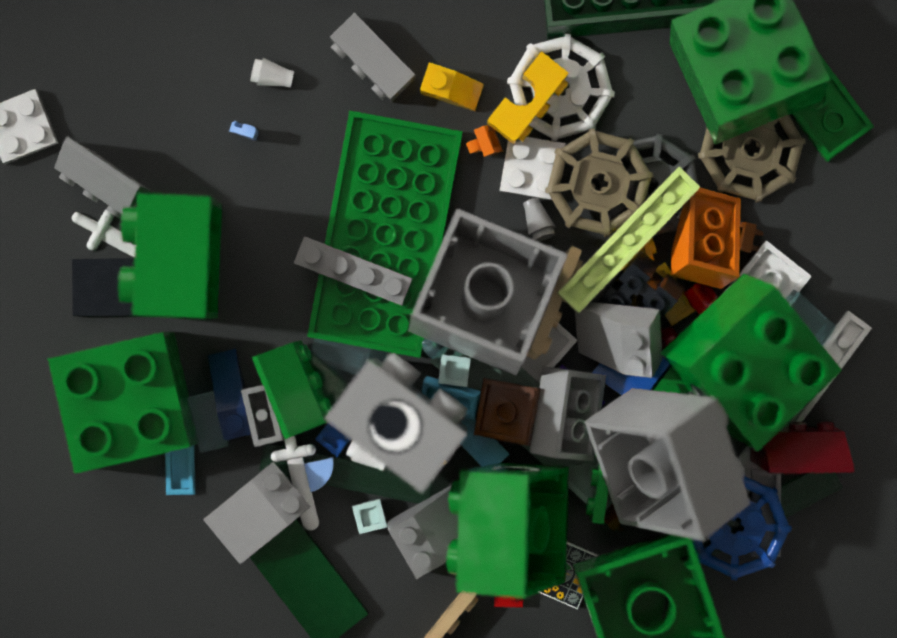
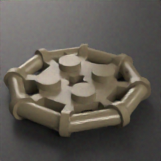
M789 115L723 141L722 149L713 150L714 142L708 128H706L698 159L702 160L718 187V192H726L753 199L758 203L789 183L793 184L796 181L795 174L802 148L806 141L805 138L801 137ZM778 121L786 132L788 140L782 141L778 137L774 127ZM751 141H755V146L760 148V151L749 156L744 146L749 145ZM790 148L786 167L779 164L782 149ZM723 157L726 166L731 170L726 176L723 175L714 158ZM771 170H774L779 175L762 186L761 176ZM736 175L751 178L752 187L733 183L732 181Z
M595 128L561 149L557 148L554 153L556 155L545 192L550 195L566 222L565 226L609 237L646 201L651 178H654L653 172H650L636 149L632 138L625 139L595 131ZM599 144L619 150L616 156L599 152ZM590 145L592 153L577 162L571 156ZM626 154L637 173L629 175L628 171L624 168L621 159ZM566 163L573 167L569 184H560ZM599 174L604 176L603 180L605 182H608L607 187H602L600 191L595 190V185L591 183L592 178L597 179ZM630 181H639L634 201L627 199ZM571 191L573 198L579 205L574 211L571 210L561 192ZM621 203L628 209L609 221V210ZM584 209L601 213V222L579 216Z

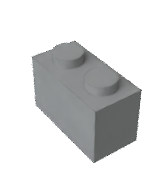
M259 385L241 390L254 447L284 440L264 386Z

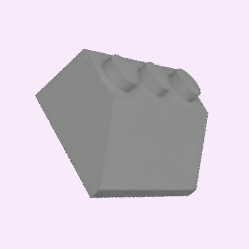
M68 136L64 140L54 167L61 172L59 178L72 187L75 183L83 187L85 190L82 194L97 203L100 199L109 206L106 210L117 218L121 219L124 207H137V193H149L150 190L82 143Z
M542 366L539 386L541 389L530 453L560 459L594 461V448L584 421L602 408L606 375Z

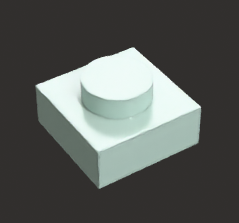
M442 354L438 383L467 387L471 358Z
M381 498L352 506L359 534L387 527Z

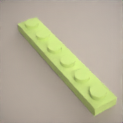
M678 167L573 275L557 294L577 313H580L687 202L700 186L682 168Z

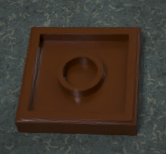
M483 378L473 435L531 446L541 388Z

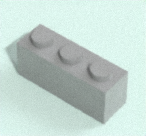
M355 12L330 36L331 41L334 43L331 46L332 50L342 60L347 56L354 63L351 69L362 80L367 77L374 84L371 89L381 100L387 97L392 102L416 79L415 74Z

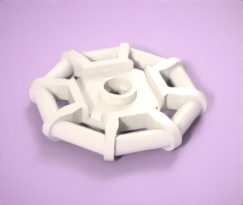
M565 34L563 37L534 45L528 44L522 59L512 76L507 80L515 105H527L523 88H531L533 98L535 97L533 87L522 77L541 51L545 54L562 49V57L553 61L569 72L565 79L569 82V88L565 90L566 95L558 97L556 94H553L547 102L551 107L546 113L554 118L552 125L535 117L529 126L550 137L551 141L555 142L560 138L586 132L589 129H596L595 126L611 98L615 97V91H612L604 61L606 56L572 38L571 34ZM570 50L589 61L584 66L579 65L578 62L568 58ZM595 68L600 88H591L587 72ZM589 96L599 97L589 115H587L582 110ZM577 114L580 119L579 122L560 126V118Z

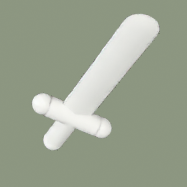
M105 210L98 222L80 212H75L72 215L74 223L93 232L87 242L89 250H96L102 240L135 257V245L123 243L121 231L110 226L114 218L113 214Z
M295 436L287 439L284 438L286 449L273 451L271 459L274 462L287 461L292 485L310 505V508L300 515L302 525L307 530H315L319 525L313 495L310 492L303 457L315 454L316 448L312 444L297 446Z

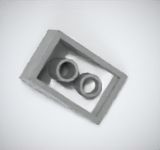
M589 302L580 313L575 311L578 353L624 375L648 378L654 376L663 360L660 354L662 352L660 309Z
M272 462L204 518L203 521L236 561L241 564L309 509L310 505L277 465Z
M451 486L387 521L388 531L416 579L444 564L447 561V551L450 542L453 539H458L459 515H453L450 512L448 502Z

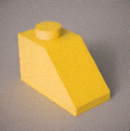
M429 62L420 93L475 112L484 84L460 72Z

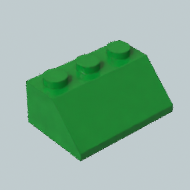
M302 340L291 342L252 357L285 439L328 422L324 418L333 407L330 400L325 398L321 389L323 386L322 379L319 373L314 371L310 362L312 360L311 352L307 345L303 344Z

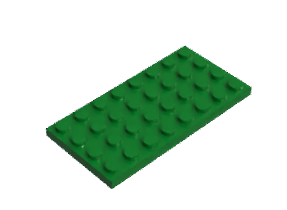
M349 110L325 245L410 277L412 281L401 306L319 273L307 337L421 358L424 338L408 330L412 313L442 245L463 131Z

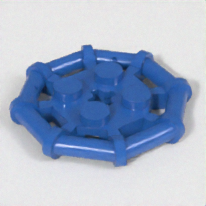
M747 476L743 478L745 488L762 497L758 502L749 499L750 504L730 519L735 521L736 518H740L744 530H738L736 533L731 532V526L727 522L708 537L711 544L704 548L702 540L691 538L699 563L731 577V580L736 581L739 577L768 567L772 569L776 565L775 561L788 532H792V526L788 524L778 498V490ZM767 502L775 523H767L762 513L761 507L767 504ZM766 531L775 532L766 551L760 546ZM718 549L731 555V564L712 556V552ZM755 551L760 557L739 565V556Z

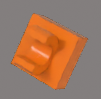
M489 125L475 129L474 132L477 139L466 143L470 154L482 151L484 157L503 152L495 130Z

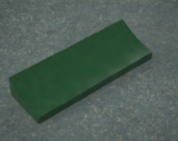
M544 0L547 39L560 38L565 36V34H571V37L671 28V20L719 0Z
M298 519L294 520L249 557L310 638H339L369 613Z

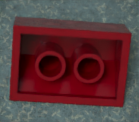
M790 422L789 426H784L758 452L750 447V461L768 473L854 472V464L845 432L836 428L832 422H817V426H807V423Z

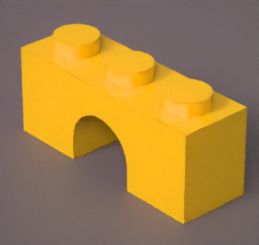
M541 51L522 77L533 87L534 99L527 105L519 106L513 104L505 97L488 118L487 124L512 144H515L518 139L523 142L533 130L529 126L536 116L541 120L551 107L547 102L553 94L559 97L569 84L565 80L569 72Z

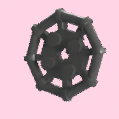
M656 133V136L634 140L633 143L638 151L652 148V157L643 158L650 172H653L654 178H651L652 183H657L659 187L680 167L684 168V171L699 185L694 163L696 158L693 154H688L658 133ZM616 148L612 155L616 156L619 149ZM661 150L679 162L674 167L670 164L668 165L659 158ZM626 154L621 159L622 161L625 158L630 164L626 171H628L629 175L637 173ZM599 174L596 181H599L600 189L607 187L608 182H605L603 180L604 176ZM630 181L627 199L634 201L639 181ZM621 203L609 210V219L611 220L622 214L620 212L626 207ZM682 207L676 216L674 214L654 236L677 231Z

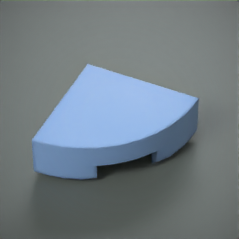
M237 121L232 122L229 132L256 141L259 134L256 127L245 123L241 124Z
M333 457L304 464L310 492L320 489L329 480L334 468Z

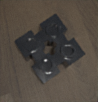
M640 251L623 273L606 289L598 303L660 309L661 317V315L664 316L676 304L685 287L669 273L663 278L656 272L659 265L643 251Z

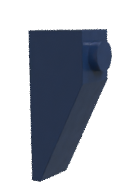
M233 349L208 355L216 409L223 440L250 435V426L241 390L246 388L237 350Z

